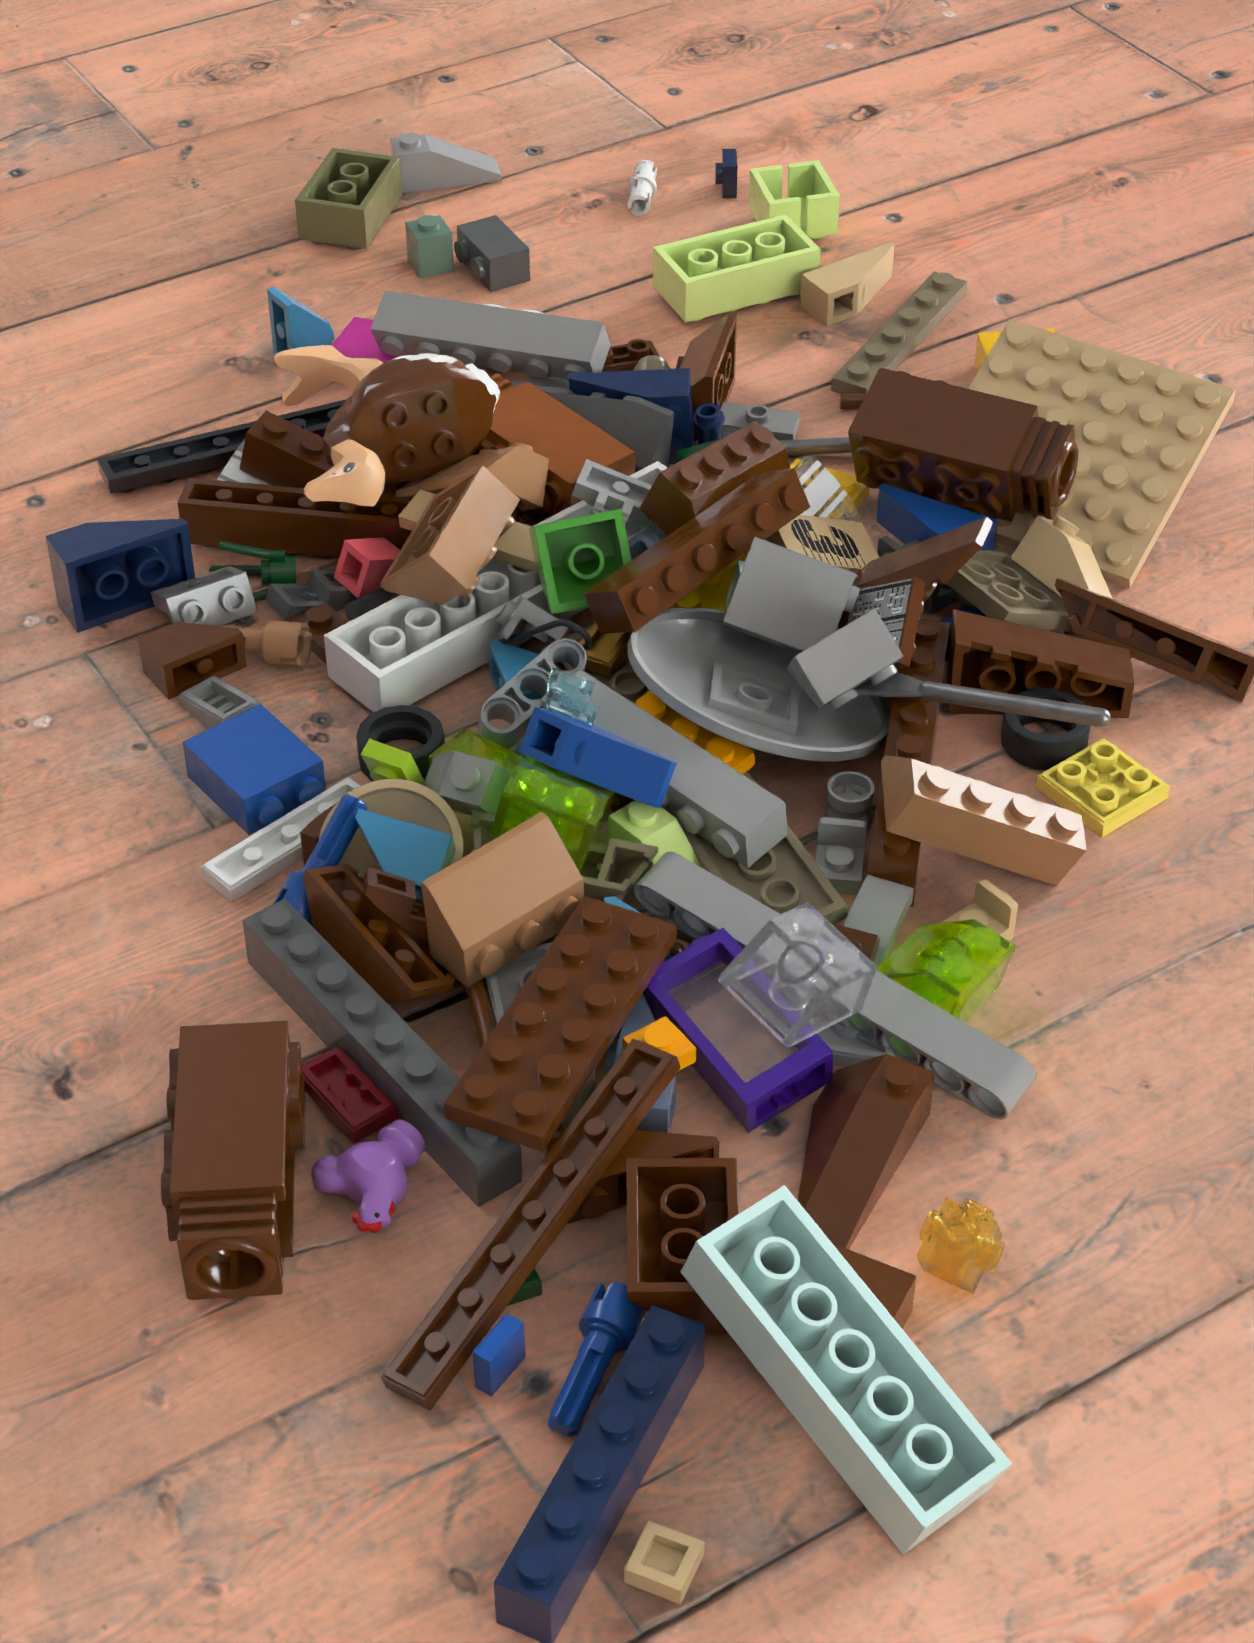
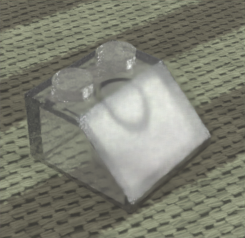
M806 902L770 919L721 973L719 982L786 1048H789L862 1011L878 967L812 905Z

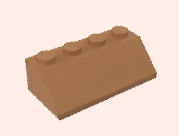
M885 755L881 760L887 832L1055 886L1060 883L1087 851L1082 815L911 758Z

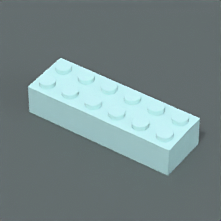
M785 1185L696 1241L681 1270L682 1275L903 1555L990 1491L1012 1464Z

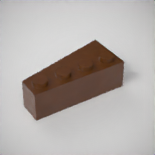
M953 609L946 684L1015 695L1035 688L1057 689L1070 693L1086 706L1108 710L1111 718H1129L1134 690V677L1129 649ZM948 703V713L1004 714L1001 711Z

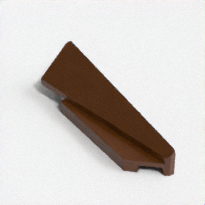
M1056 579L1054 585L1056 590L1060 592L1069 614V622L1074 634L1091 641L1129 649L1130 657L1198 685L1204 679L1233 698L1244 701L1254 683V655L1067 580Z

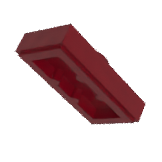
M339 1045L302 1064L306 1093L353 1144L398 1119L397 1107Z

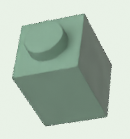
M425 215L418 218V220L405 222L407 259L419 279L453 272L452 232L440 215Z

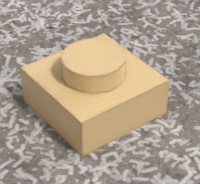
M648 1520L624 1568V1583L681 1605L704 1557L705 1541Z

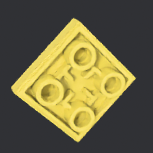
M1105 738L1100 739L1037 775L1036 788L1059 806L1082 815L1083 824L1101 838L1168 799L1170 791L1168 784Z

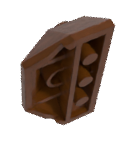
M348 864L305 870L303 878L313 928L388 1004L451 991L455 977L430 956L429 941L404 929L377 908L365 894L364 878L358 876V870Z

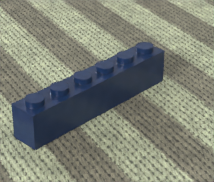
M651 1306L494 1581L496 1623L542 1643H554L704 1367V1324L660 1307Z

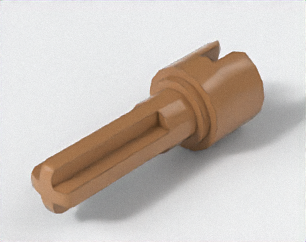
M271 620L264 628L232 627L238 628L242 632L245 653L261 654L268 664L305 666L310 658L312 634L304 630L307 627V623Z

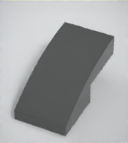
M311 569L306 584H270L265 599L286 621H290L289 618L324 602H327L334 610L340 611L344 609L345 604L358 598L333 578L336 569Z

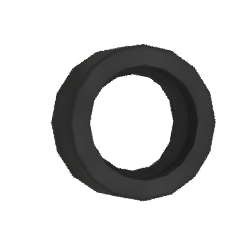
M1035 688L1017 694L1084 705L1082 701L1070 693L1057 689ZM1004 712L1001 744L1007 754L1020 764L1035 769L1048 770L1087 747L1090 726ZM1034 722H1048L1061 726L1068 732L1056 736L1041 735L1029 731L1023 725Z
M391 706L371 713L360 723L356 734L360 768L371 781L374 780L370 777V771L361 756V752L369 738L384 744L401 739L415 740L425 744L423 747L409 752L424 781L434 755L445 753V738L441 721L431 712L416 706Z

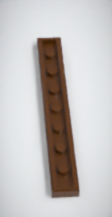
M636 1039L631 1040L380 1378L386 1388L431 1411L471 1356L473 1350L485 1337L681 1067L677 1056Z

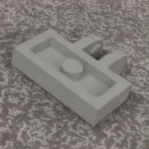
M586 459L571 496L584 500L587 504L593 506L590 514L604 512L603 508L609 511L621 508L625 526L628 520L651 528L654 523L639 510L652 485Z

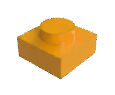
M666 1016L622 1038V1052L632 1039H636L677 1056L681 1067L679 1071L696 1062V1047Z

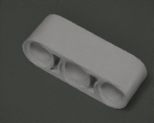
M562 638L552 642L486 700L481 709L477 730L478 739L481 744L490 751L502 752L507 751L518 743L526 733L534 708H542L541 699L580 669L584 671L587 655L583 646L569 638ZM558 662H565L570 664L574 669L571 671H563L558 669L554 664ZM528 690L536 691L542 698L537 700L528 699L522 692ZM502 719L508 722L510 727L505 729L495 728L489 721Z

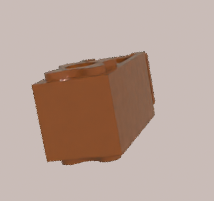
M498 373L490 376L500 390L499 400L495 405L492 425L487 437L472 455L479 454L480 450L483 449L499 450L508 448L510 443H524L533 447V452L549 459L543 507L519 512V516L524 521L534 526L582 501L571 495L586 459L628 476L635 473V451L628 446H625L527 381L521 385L512 386V382L507 379L503 380V376Z

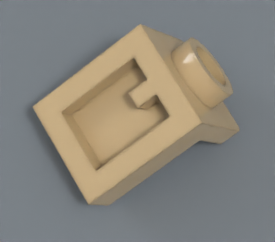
M984 878L976 883L974 902L938 924L937 938L972 965L1014 938L1018 904L1007 892L1000 890Z

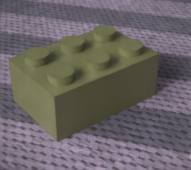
M332 148L295 199L298 239L310 240L316 244L344 245L350 249H367L402 196L400 157Z

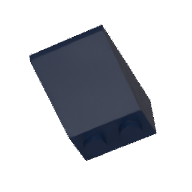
M690 368L568 374L569 389L575 395L590 396L593 392L605 393L606 398L623 400L625 396H634L674 411L669 464H676V453L678 450L695 446Z
M185 519L91 522L46 536L57 603L77 633L155 607L151 596L152 591L195 577L189 528Z

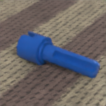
M347 794L341 798L303 870L289 873L273 904L286 899L312 926L303 878L305 870L339 864L359 827L355 818L358 808L367 811V806L363 801Z
M615 1281L608 1286L606 1291L605 1286L599 1282L579 1321V1329L584 1339L548 1420V1426L553 1431L559 1432L566 1437H573L577 1434L602 1377L615 1353L627 1350L647 1312L627 1299V1285Z

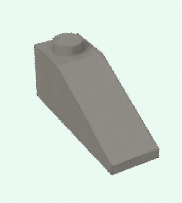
M407 133L401 137L390 138L391 155L400 157L402 193L502 182V174L496 159L425 134Z

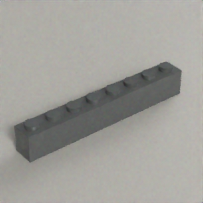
M286 899L242 920L248 963L329 1049L339 1045L397 1107V1120L410 1123L420 1132L426 1144L425 1151L478 1207L522 1182L521 1145L445 1118L444 1102L461 1078Z

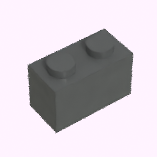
M496 215L457 226V241L454 243L455 255L458 261L463 263L472 272L475 279L480 280L490 292L530 281L529 247Z

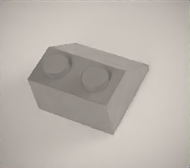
M874 608L794 656L787 669L819 709L830 703L833 709L836 710L858 696L854 689L869 679L876 686L896 674L898 671L894 664L899 662L904 656Z

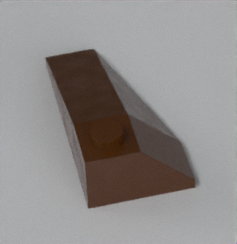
M984 517L874 559L858 573L852 569L850 572L856 574L853 586L864 587L915 576L926 582L923 602H925L936 588L937 582L940 585H945L982 548L993 522L988 517ZM842 612L838 623L840 629L846 626L848 612Z
M883 1054L835 1070L833 1080L826 1084L813 1104L798 1202L831 1243L846 1249L851 1247L930 1115L935 1072L889 1054Z

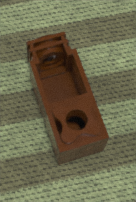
M879 368L848 430L857 482L863 483L872 489H879L883 483L987 517L1009 522L1013 521L1016 513L1022 515L1025 513L1030 514L1034 518L1040 515L1053 521L1058 508L1069 495L1078 464L1079 450L1075 442L1074 425H1062L1058 421L1053 420V422L1046 421V418L1038 417L1037 405L950 385L942 380L934 381L913 376L904 371H892L884 368Z
M288 1021L180 1026L179 1048L170 1049L169 1052L170 1076L166 1103L168 1121L171 1123L172 1130L164 1131V1167L161 1174V1199L166 1209L169 1241H177L187 1299H238L249 1296L280 1295L283 1293L282 1263L284 1257H293L295 1150H305L306 1092L302 1073L300 1042H290Z

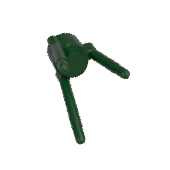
M222 541L218 544L221 550L268 560H261V566L225 565L211 566L209 568V571L213 572L232 566L245 571L247 575H261L262 586H269L270 584H296L295 555H285V550H266ZM268 589L252 593L254 601L265 600Z

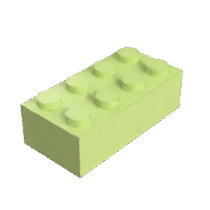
M785 214L653 247V287L684 322L700 321L704 317L720 313H731L743 307L766 304L771 300L786 296L801 295V275L820 268L821 249Z

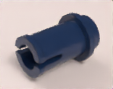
M702 404L693 414L692 422L697 428L698 445L722 438L721 426L724 424L725 416L719 406L715 404Z

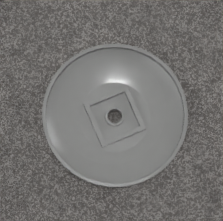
M706 608L666 609L637 631H632L627 653L633 670L645 686L679 714L733 742L790 758L811 761H845L871 754L883 744L887 736L891 714L884 697L858 695L836 710L833 709L830 703L819 709L787 669L794 656L798 654L722 626L727 611Z

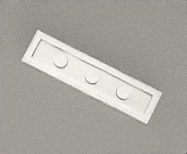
M349 777L345 778L201 865L202 879L230 902L237 900L303 859L300 832L322 812L336 804L344 795L360 785Z

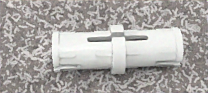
M642 160L636 164L634 176L630 179L628 185L630 196L627 207L628 209L632 207L630 212L637 216L645 215L649 211L651 199L656 193L657 184L655 178L657 167L653 168L654 163L649 160Z

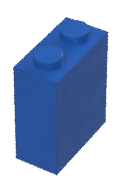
M261 704L183 741L188 778L248 835L266 827L326 791L323 760Z

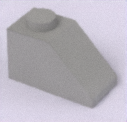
M451 751L434 755L423 785L441 796L453 811L472 816V810L505 816L519 780L496 761L459 751Z

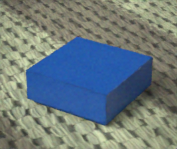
M509 1314L503 1316L473 1350L475 1387L491 1397L525 1359L524 1323Z

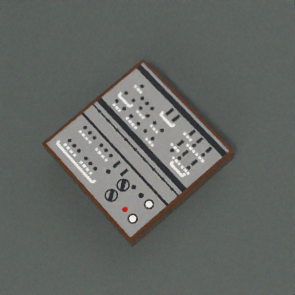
M915 576L859 587L860 591L851 613H848L846 625L875 608L904 656L899 662L894 664L896 669L908 668L916 650L915 637L919 617L924 609L923 596L926 582Z

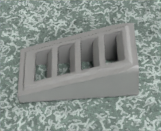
M212 676L178 695L180 704L207 729L261 704L259 700L216 676Z

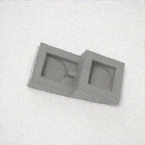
M867 875L843 926L878 935L880 943L872 968L881 973L894 949L895 934L913 902L914 888Z

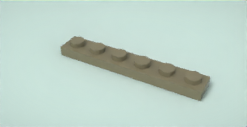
M934 271L832 377L831 391L839 394L867 393L879 368L895 371L967 294L968 281L955 278L949 273Z

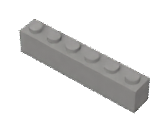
M384 291L370 329L380 351H384L392 356L424 353L446 355L462 361L465 366L472 363L475 366L492 368L502 373L514 371L527 373L536 378H545L547 376L565 379L566 381H568L569 373L602 372L611 346L603 322L392 291Z
M582 669L541 699L542 708L574 715L676 762L677 764L661 807L677 818L686 831L691 834L697 833L712 843L723 856L732 857L749 868L788 835L786 803Z

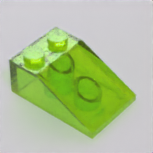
M527 756L516 765L502 791L490 837L496 839L538 813L543 812L549 817L577 869L581 871L618 793L556 770Z

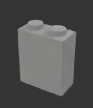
M754 537L722 626L799 654L840 629L837 626L842 612H852L860 591L859 587L853 586L856 574Z

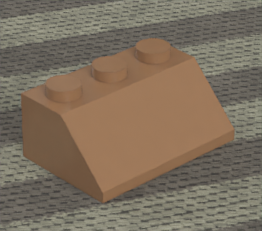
M510 443L508 448L499 450L483 449L480 450L479 454L468 456L427 478L409 481L396 490V497L414 498L420 489L437 494L483 465L520 499L516 506L519 508V512L542 508L549 459L533 452V447L524 443Z
M483 465L476 468L432 497L381 581L380 586L388 592L441 605L457 596L465 598L478 585L480 578L477 574L481 567L485 566L496 554L497 547L494 544L497 539L513 524L514 518L511 515L520 499Z
M543 812L538 813L421 882L430 956L468 988L486 976L492 975L502 966L524 954V952L534 949L543 941L560 932L583 898L584 884L579 870L546 814Z

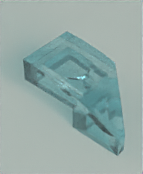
M552 667L546 692L547 710L593 725L599 709L598 705L590 701L595 682Z

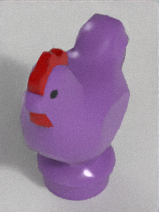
M395 1120L390 1126H385L379 1131L377 1141L355 1144L339 1157L329 1155L320 1158L312 1167L311 1175L314 1186L323 1193L347 1195L351 1200L360 1205L359 1210H356L352 1215V1221L358 1225V1230L361 1232L370 1231L371 1233H377L382 1227L391 1224L390 1217L395 1212V1207L406 1197L408 1180L405 1168L413 1167L419 1162L420 1155L426 1149L424 1138L410 1123L403 1120Z

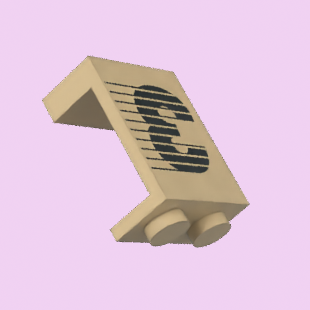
M799 515L765 539L768 542L847 571L853 569L857 573L870 561L880 558L862 522Z

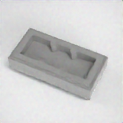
M723 402L720 409L725 416L724 424L721 426L722 437H726L757 421L761 426L769 429L778 441L795 440L801 421V412L773 409L764 405L751 406Z

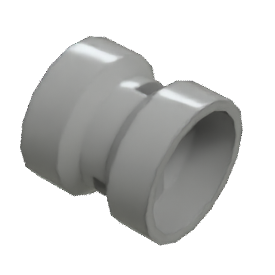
M852 771L840 772L832 776L828 781L827 800L829 804L826 806L825 817L867 822L868 832L872 823L873 810L871 805L873 803L875 787L872 780L864 774Z

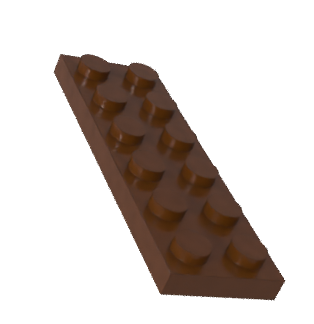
M583 896L444 1102L445 1118L543 1152L677 940V925Z

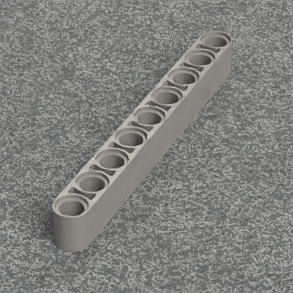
M664 853L634 886V894L646 910L663 921L676 924L678 930L695 940L702 936H709L724 927L778 990L801 1004L809 1006L811 1010L828 1020L832 1019L843 1027L859 1029L860 1033L855 1034V1036L881 1052L885 1053V1050L891 1047L896 1051V1058L935 1072L934 1084L992 1118L1005 1119L1036 1079V1073L1031 1064L1018 1053L677 853Z

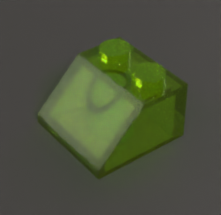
M975 919L921 925L875 970L966 1022L1000 986L1017 946Z

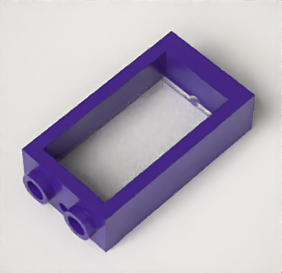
M724 927L709 936L697 938L687 949L667 961H663L643 992L654 1020L657 1021L666 1016L696 1047V1062L691 1065L748 1133L833 1080V1051Z

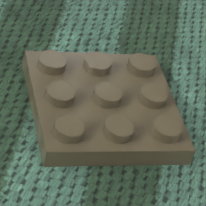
M980 549L945 584L958 592L956 597L959 601L970 607L978 608L986 617L1063 634L1065 631L1074 632L1062 598L1011 559L1012 556L1007 552Z

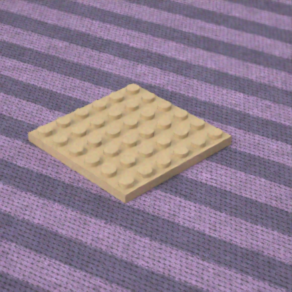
M1009 319L968 387L971 390L1037 405L1038 417L1046 418V421L1053 422V420L1058 421L1062 425H1074L1075 442L1079 450L1077 470L1069 495L1058 508L1053 521H1055L1057 516H1060L1077 526L1080 530L1076 535L1090 545L1104 580L1129 589L1235 400V389L1012 319ZM1016 513L1012 522L997 519L995 542L1017 549L1036 518L1030 514L1025 513L1022 515Z

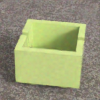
M819 160L788 164L786 199H782L783 168L781 165L750 169L749 209L756 222L786 214L810 239H821L827 235L838 234L840 195Z

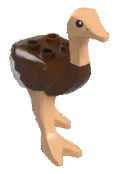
M319 345L285 350L276 353L274 356L278 367L297 374L293 384L282 395V401L286 406L300 404L333 382L342 383L353 391L352 395L332 417L324 434L323 453L328 465L332 466V468L320 477L308 482L304 488L305 496L313 502L336 501L360 506H375L384 490V484L389 485L427 478L468 456H472L487 437L492 425L495 405L500 395L498 385L484 370L478 369L472 363L465 366L462 361L446 355L432 353L406 355L383 363L378 359L345 357L332 345Z

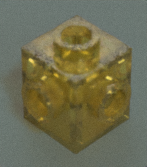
M946 1197L939 1211L932 1209L929 1212L920 1231L919 1239L923 1243L916 1254V1258L923 1271L974 1294L984 1272L992 1273L997 1267L1005 1247V1242L1001 1241L1003 1235L998 1223L992 1219L994 1212L981 1203L965 1198L962 1204Z

